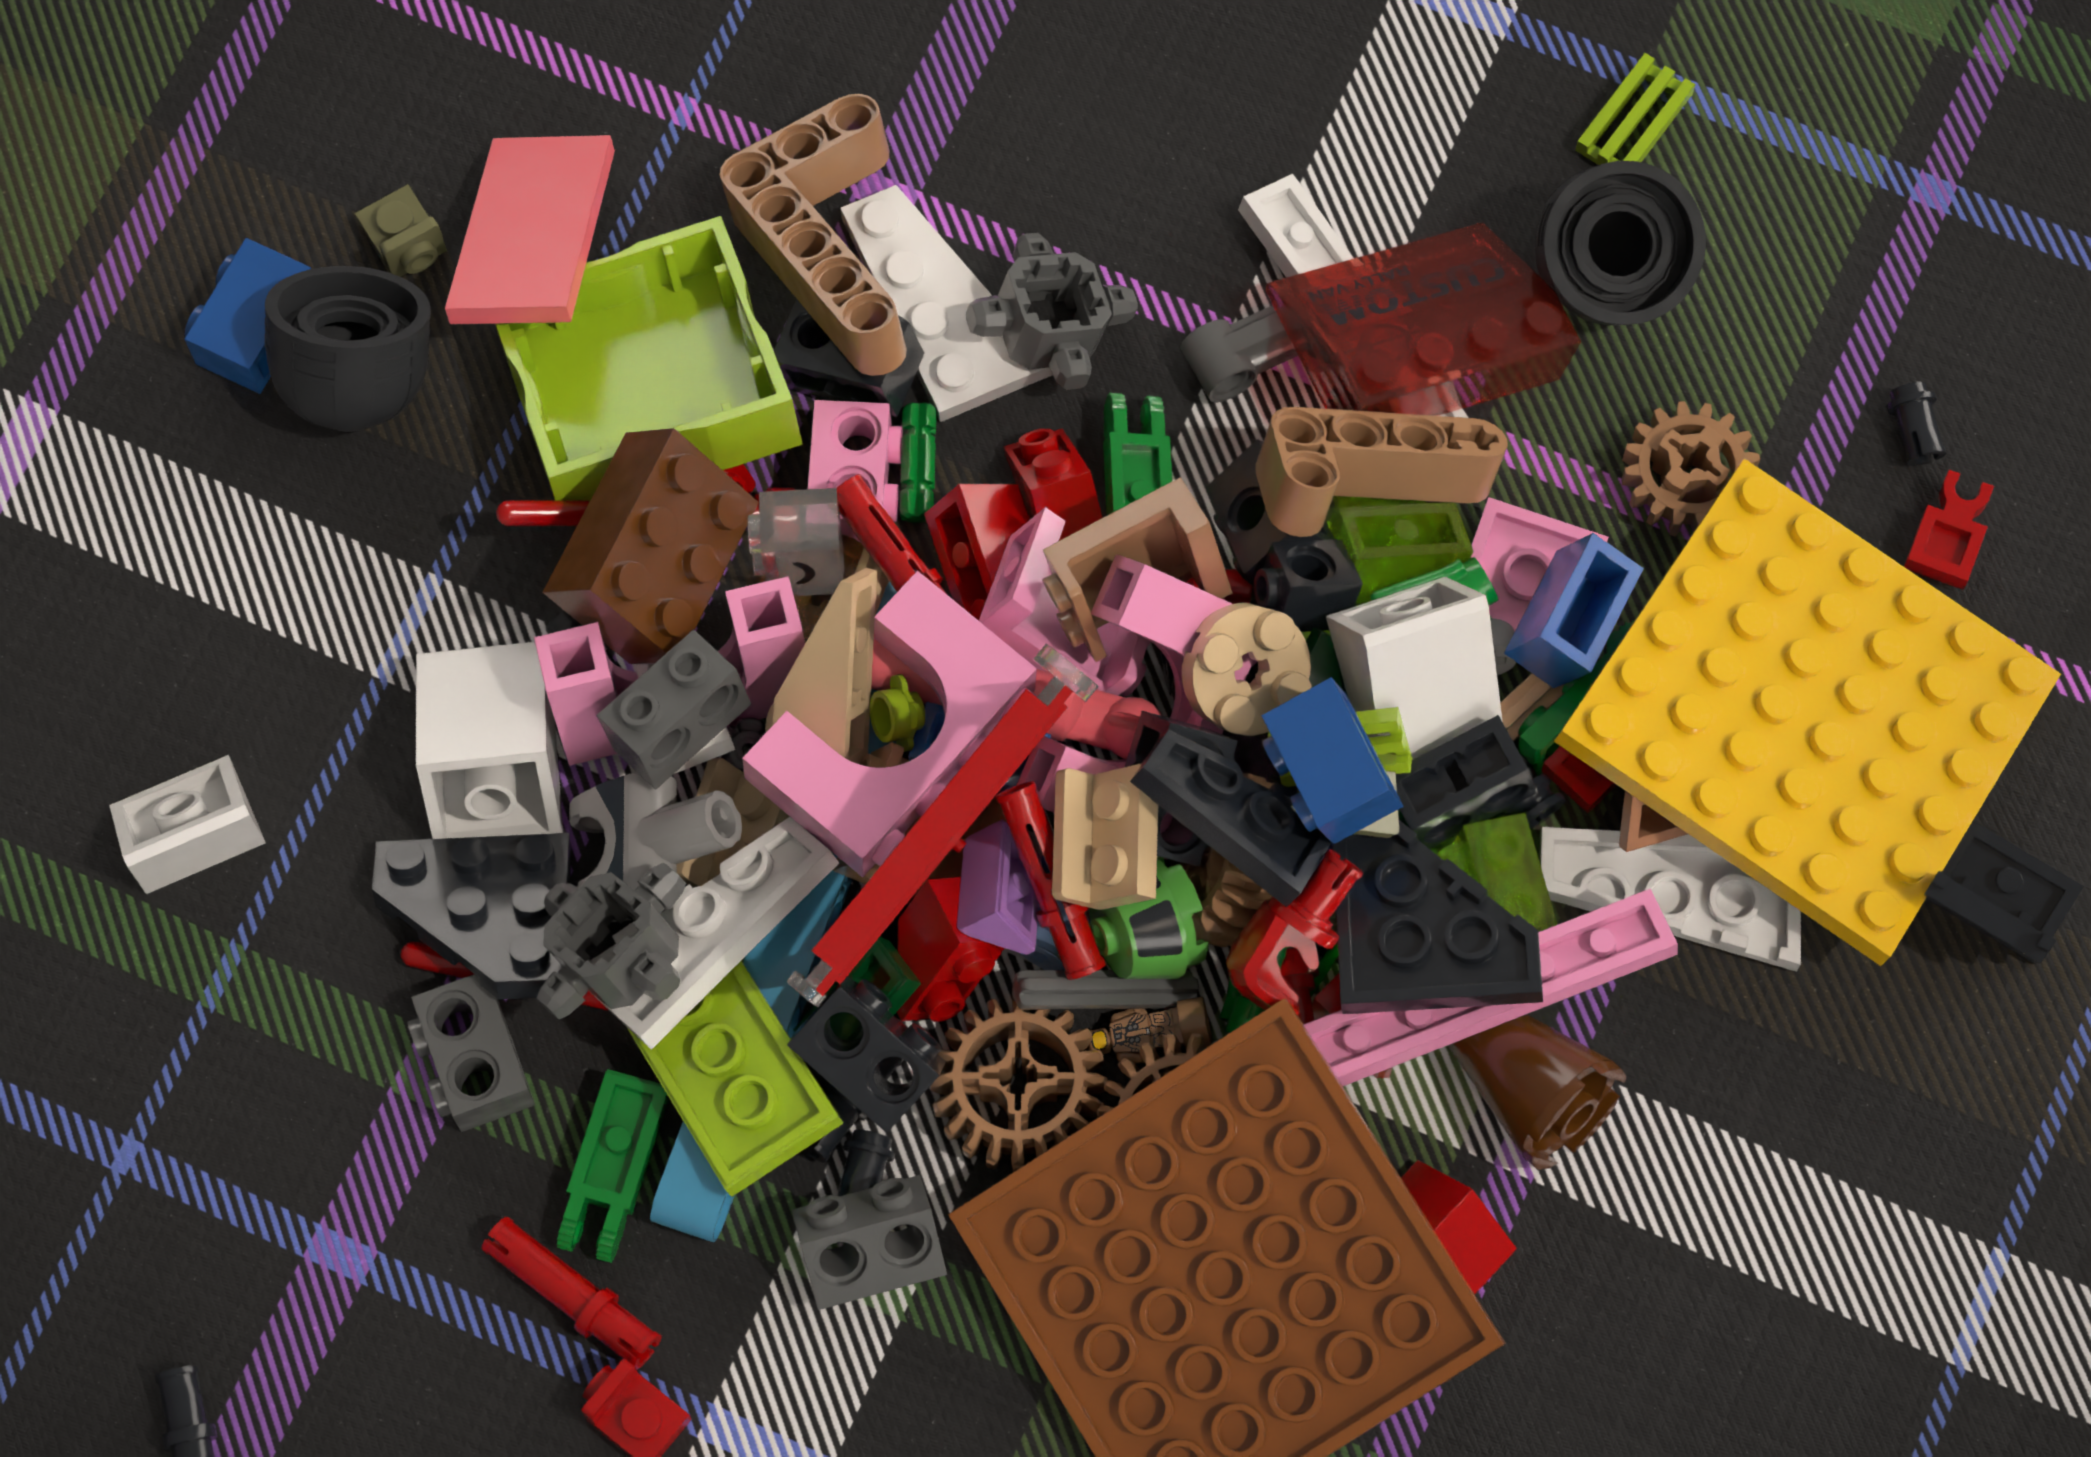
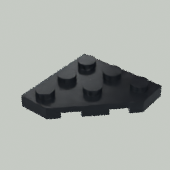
M1399 820V832L1390 838L1352 834L1333 844V851L1340 854L1341 860L1344 858L1348 859L1363 872L1362 877L1355 882L1336 909L1337 934L1339 935L1338 958L1342 1014L1543 1002L1538 930L1517 914L1514 917L1488 896L1486 888L1448 858L1445 861L1421 843L1418 840V835Z
M569 833L376 841L372 884L375 906L391 919L398 916L416 929L419 940L452 965H456L459 962L477 975L480 980V986L497 999L536 998L540 987L553 971L558 973L563 968L543 946L544 926L552 918L545 909L544 898L556 884H570L572 855Z

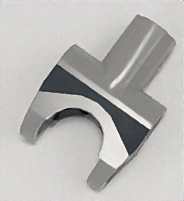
M637 772L603 782L577 795L569 804V822L572 827L584 832L604 833L605 836L604 852L598 866L588 877L578 882V889L590 876L611 872L635 891L639 886L637 881L654 866L665 863L677 873V864L731 848L735 842L740 840L742 833L740 813L729 795L716 790L677 803V782L672 776L655 790Z

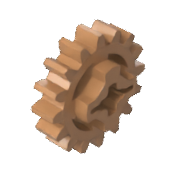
M1685 401L1678 402L1675 415L1672 418L1661 408L1654 410L1651 419L1652 428L1646 424L1638 423L1632 437L1635 443L1627 444L1622 461L1630 466L1624 469L1621 478L1622 485L1629 487L1637 486L1632 492L1629 504L1632 508L1641 507L1645 504L1651 508L1646 521L1650 526L1659 522L1662 517L1670 520L1669 532L1673 536L1679 533L1682 524L1691 525L1694 533L1730 479L1728 477L1730 470L1732 476L1744 458L1756 467H1758L1760 461L1758 453L1744 452L1751 440V433L1744 431L1734 435L1730 429L1735 416L1729 413L1718 422L1711 418L1712 407L1708 403L1702 406L1699 415L1690 414ZM1721 452L1726 457L1730 469L1721 464ZM1650 461L1653 462L1652 470L1661 477L1662 484L1660 487L1656 484L1651 474ZM1691 465L1697 467L1690 474L1685 472Z

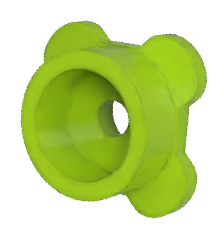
M893 675L890 678V689L873 693L870 700V719L873 730L882 742L896 741V744L904 747V752L913 749L915 732L922 729L925 724V708L919 694L914 691L909 692L907 680L903 675Z

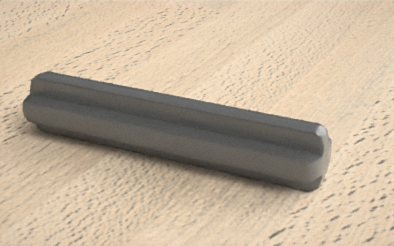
M1022 970L1014 976L1012 999L1022 1010L1168 1009L1177 1007V1001L1197 998L1199 983L1198 979L1189 970H1186L1185 974L1179 979H1124L1118 977L1113 970H1098L1074 980H1067L1065 970Z

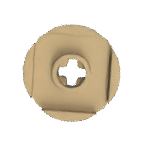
M1249 603L1231 604L1216 610L1206 617L1195 631L1201 634L1194 642L1192 652H1185L1182 663V683L1186 697L1193 710L1203 719L1213 723L1217 728L1245 736L1269 732L1261 715L1311 688L1309 681L1311 671L1309 649L1303 634L1294 624L1292 618L1285 613ZM1246 653L1249 654L1251 659L1258 661V672L1255 674L1254 680L1249 684L1247 681L1235 679V671L1243 667L1242 656Z

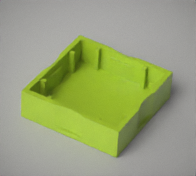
M721 216L637 242L631 247L606 258L586 262L571 322L495 324L555 500H591L626 432L674 428L722 471L803 445L791 394L768 335L754 317L747 282Z

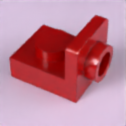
M625 1358L615 1369H612L609 1365L602 1368L590 1381L582 1395L587 1400L581 1409L587 1422L630 1457H661L692 1420L690 1414L641 1376L636 1367Z

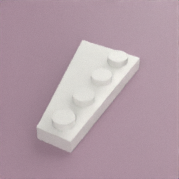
M897 185L840 208L842 221L864 266L893 299L898 315L910 323L915 336L925 352L916 374L931 404L935 407L936 415L940 422L1053 375L1050 367L1028 370L1010 359L1003 336L982 337L970 332L966 321V311L969 304L978 298L992 295Z
M791 817L787 818L720 863L719 875L702 886L693 888L690 884L684 888L683 894L672 908L660 914L679 936L678 957L671 965L678 971L680 984L668 999H652L643 994L633 1005L610 1009L601 1000L599 1001L652 1050L839 864L838 860L827 847ZM634 922L612 936L616 942L615 945L594 959H588V961L595 965L602 957L609 963L616 956L612 949L627 934L632 938L638 932L633 925Z
M1541 828L1539 834V897L1592 912L1651 888L1674 936L1796 972L1801 965V911L1691 835L1687 834L1625 852L1619 847L1620 831Z

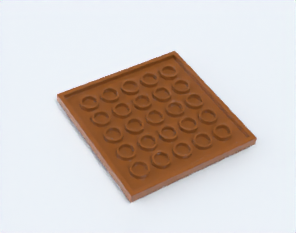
M1286 998L948 1214L1095 1457H1328L1506 1344Z

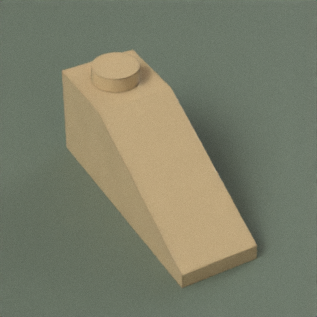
M865 568L840 581L774 698V703L771 705L766 718V732L788 711L833 750L849 761L859 764L862 758L868 754L877 570Z

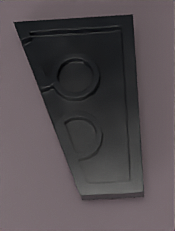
M1168 730L1154 745L1130 780L1133 785L1150 797L1152 801L1160 805L1285 907L1302 892L1332 843L1318 828L1311 832L1306 829L1290 799L1291 796L1297 794L1296 791L1278 782H1275L1270 788L1260 785L1244 777L1237 762L1171 730Z

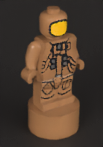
M1204 997L1177 1001V1007L1150 1014L1145 1009H1127L1115 1013L1111 1016L1110 1032L1106 1028L1091 1030L1092 1041L1086 1050L1101 1051L1102 1054H1107L1113 1048L1119 1062L1125 1058L1135 1064L1145 1063L1140 1055V1045L1149 1043L1156 1050L1164 1049V1036L1173 1034L1177 1036L1181 1047L1185 1046L1187 1050L1188 1040L1193 1033L1202 1035L1205 1041V1048H1208L1212 1045V1035Z

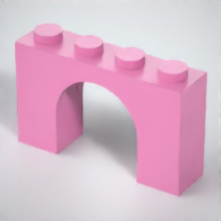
M1116 554L1091 614L1151 641L1162 651L1171 666L1175 681V701L1170 718L1208 728L1220 734L1223 733L1224 730L1203 719L1191 707L1182 683V663L1185 652H1192L1194 642L1201 634L1195 631L1202 621L1216 610L1232 603L1148 565ZM1248 653L1242 656L1243 667L1235 671L1236 680L1245 681L1250 668L1257 662L1251 659ZM1044 736L1031 751L1017 785L1034 781L1042 807L1054 813L1055 778L1058 770L1071 768L1094 775L1124 768L1127 759H1098ZM1168 812L1161 821L1160 833L1164 832L1172 821L1173 816Z
M919 571L905 583L874 617L875 640L924 679L937 694L944 710L945 720L939 735L924 753L907 763L886 768L867 767L842 757L786 711L742 758L744 778L861 877H864L875 864L881 866L905 837L903 833L919 816L925 813L1021 694L1027 689L1037 697L1033 693L1035 690L1037 668Z
M789 576L725 591L733 629L729 640L718 652L737 669L752 704L728 726L737 725L738 720L750 717L759 720L767 718L775 696L805 645ZM598 622L534 637L546 693L569 766L616 755L617 753L611 746L596 715L638 679L637 672L620 668L608 658Z

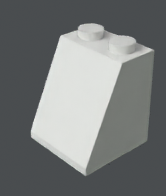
M1443 577L1326 616L1347 696L1355 712L1399 707L1412 760L1499 715L1502 721L1490 613L1486 595L1447 577ZM1390 732L1378 733V734H1369V735H1367V736H1368V737L1386 736V735H1390Z
M535 642L416 654V768L433 839L563 833L555 719L546 693Z

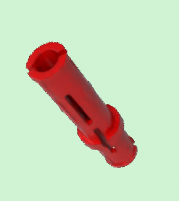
M860 474L846 480L830 493V496L827 498L829 502L834 505L839 514L845 519L853 533L897 592L919 571L947 594L940 585L943 578L935 568L929 570L922 559L919 558L898 526L872 494V491Z
M1025 782L1000 792L995 798L1002 808L1018 850L1019 858L1023 863L1041 909L1036 913V917L1040 927H1048L1065 968L1067 980L1078 979L1102 969L1106 963L1100 955L1085 912L1090 907L1062 901L1075 936H1070L1059 906L1052 895L1054 833L1036 792L1035 782ZM1027 824H1031L1048 865L1049 873H1046L1042 867L1026 826Z
M504 1217L490 1230L488 1235L495 1240L492 1242L489 1239H485L481 1247L482 1251L486 1255H491L576 1322L575 1330L583 1337L588 1338V1336L591 1337L593 1335L621 1358L628 1360L636 1369L642 1367L655 1351L649 1346L657 1347L662 1339L661 1334L650 1329L619 1305V1296L608 1287L605 1290L597 1288L516 1225L510 1217Z

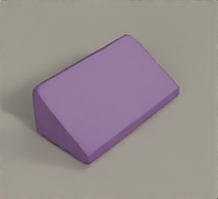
M1002 819L970 835L965 840L967 844L963 849L957 928L961 933L972 938L1028 955L1035 952L1038 922L1036 913L1038 912L1039 904L1023 863L1019 858L1018 850L1007 822Z

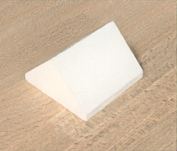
M229 755L109 805L124 861L146 894L266 843Z

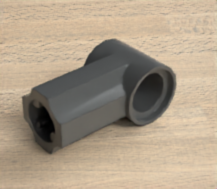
M1287 298L1232 324H1229L1224 319L1205 323L1183 340L1180 349L1208 398L1216 403L1224 402L1243 393L1256 381L1258 374L1312 350L1314 338L1308 325V319L1299 304Z

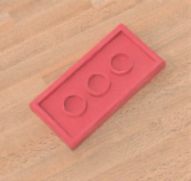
M611 135L493 138L445 306L450 324L571 322L615 152Z

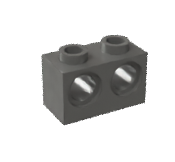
M693 629L596 716L614 751L656 790L752 704L737 669Z
M473 974L411 997L418 1018L407 1021L419 1057L432 1056L439 1077L427 1082L441 1118L452 1114L460 1131L464 1132L536 1105L499 999L480 986V980L477 975ZM457 1012H466L473 1015L470 1028L463 1034L447 1036L441 1033L442 1025L450 1015ZM477 1071H488L494 1074L493 1083L485 1093L478 1096H469L462 1093L463 1083L470 1074Z
M920 1175L906 1179H886L877 1183L873 1188L840 1197L834 1195L820 1197L807 1206L792 1209L818 1310L947 1275L931 1207ZM910 1224V1226L903 1230L890 1231L896 1226ZM846 1242L838 1248L825 1249L833 1243Z

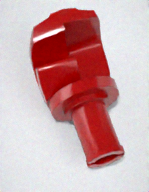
M1332 849L1326 851L1325 857L1313 872L1302 892L1287 907L1273 896L1269 901L1264 900L1231 945L1226 960L1231 983L1241 995L1263 1010H1267L1286 998L1296 1014L1300 1013L1297 1004L1299 996L1280 973V967L1277 964L1279 951L1289 946L1297 948L1307 966L1315 970L1319 966L1315 943L1327 949H1332L1339 940V935L1331 928L1333 924L1329 919L1355 882L1362 877L1363 872L1348 859L1344 858L1341 860L1340 854Z

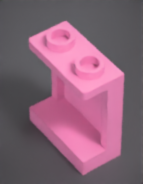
M1045 507L1010 536L979 621L1037 669L1079 680L1082 686L1114 695L1121 694L1126 697L1137 688L1145 675L1146 665L1142 661L1147 646L1151 641L1109 622L1097 628L1107 655L1106 658L1095 663L1084 643L1075 648L1072 647L1057 619L1056 614L1059 611L1050 598L1042 580L1052 574L1043 549L1059 541L1066 521Z

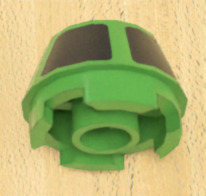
M1157 856L1156 899L1103 910L1089 908L1090 928L1099 952L1114 973L1124 979H1179L1185 974L1186 969L1197 966L1206 959L1209 946L1208 942L1203 939L1196 941L1192 914L1203 911L1193 883L1180 864L1167 868L1163 857Z

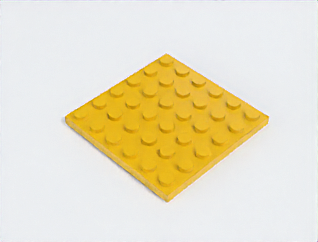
M1744 458L1554 742L1881 966L1892 956L1927 897L1924 895L1937 872H1942L2061 673Z

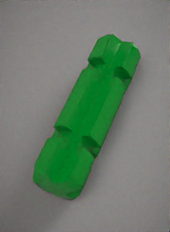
M909 403L902 410L903 436L900 479L902 491H900V517L908 523H927L924 513L934 506V492L932 490L935 488L936 443L934 435H936V409L929 403Z

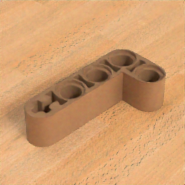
M1285 407L1277 410L1271 417L1256 462V475L1271 523L1289 535L1307 537L1318 533L1323 527L1333 496L1479 503L1485 500L1491 491L1508 447V442L1503 431L1496 425L1476 418Z

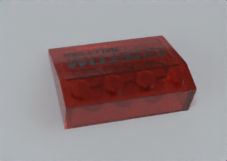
M1483 222L1267 283L1265 288L1325 409L1440 416L1559 380L1581 343L1555 291Z

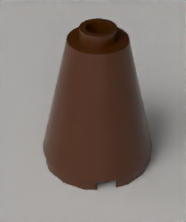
M1528 1014L1448 1045L1522 1157L1537 1170L1549 1169L1558 1164L1550 1155L1563 1145L1574 1153L1585 1144L1600 1128L1620 1098V1095L1612 1089L1614 1081L1618 1080L1625 1083L1626 1074L1614 1061Z

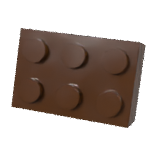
M676 429L626 432L542 593L581 625L598 622L603 642L629 664H655L693 629L695 630L759 502Z

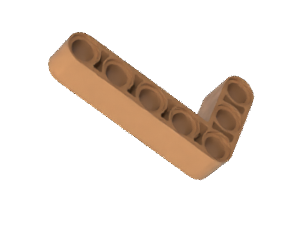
M849 94L832 101L733 154L721 166L720 179L735 226L854 368L863 374L875 376L894 371L906 358L907 348L896 305L890 295L813 207L877 172L885 166L889 159L890 150L877 102L867 95Z

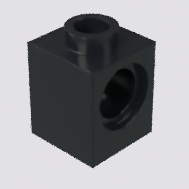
M1342 539L1271 542L1263 569H1259L1256 573L1254 593L1260 607L1287 614L1301 632L1312 631L1313 627L1327 631L1329 626L1326 616L1355 607L1363 583Z

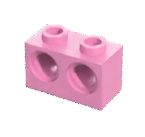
M814 400L805 515L810 540L860 542L845 519L827 499L830 493L839 485L858 474L863 477L864 482L894 522L897 521L898 484H888L889 463L901 464L903 430L902 426H892L890 403ZM853 436H865L873 441L867 448L858 451L849 450L843 446V443Z

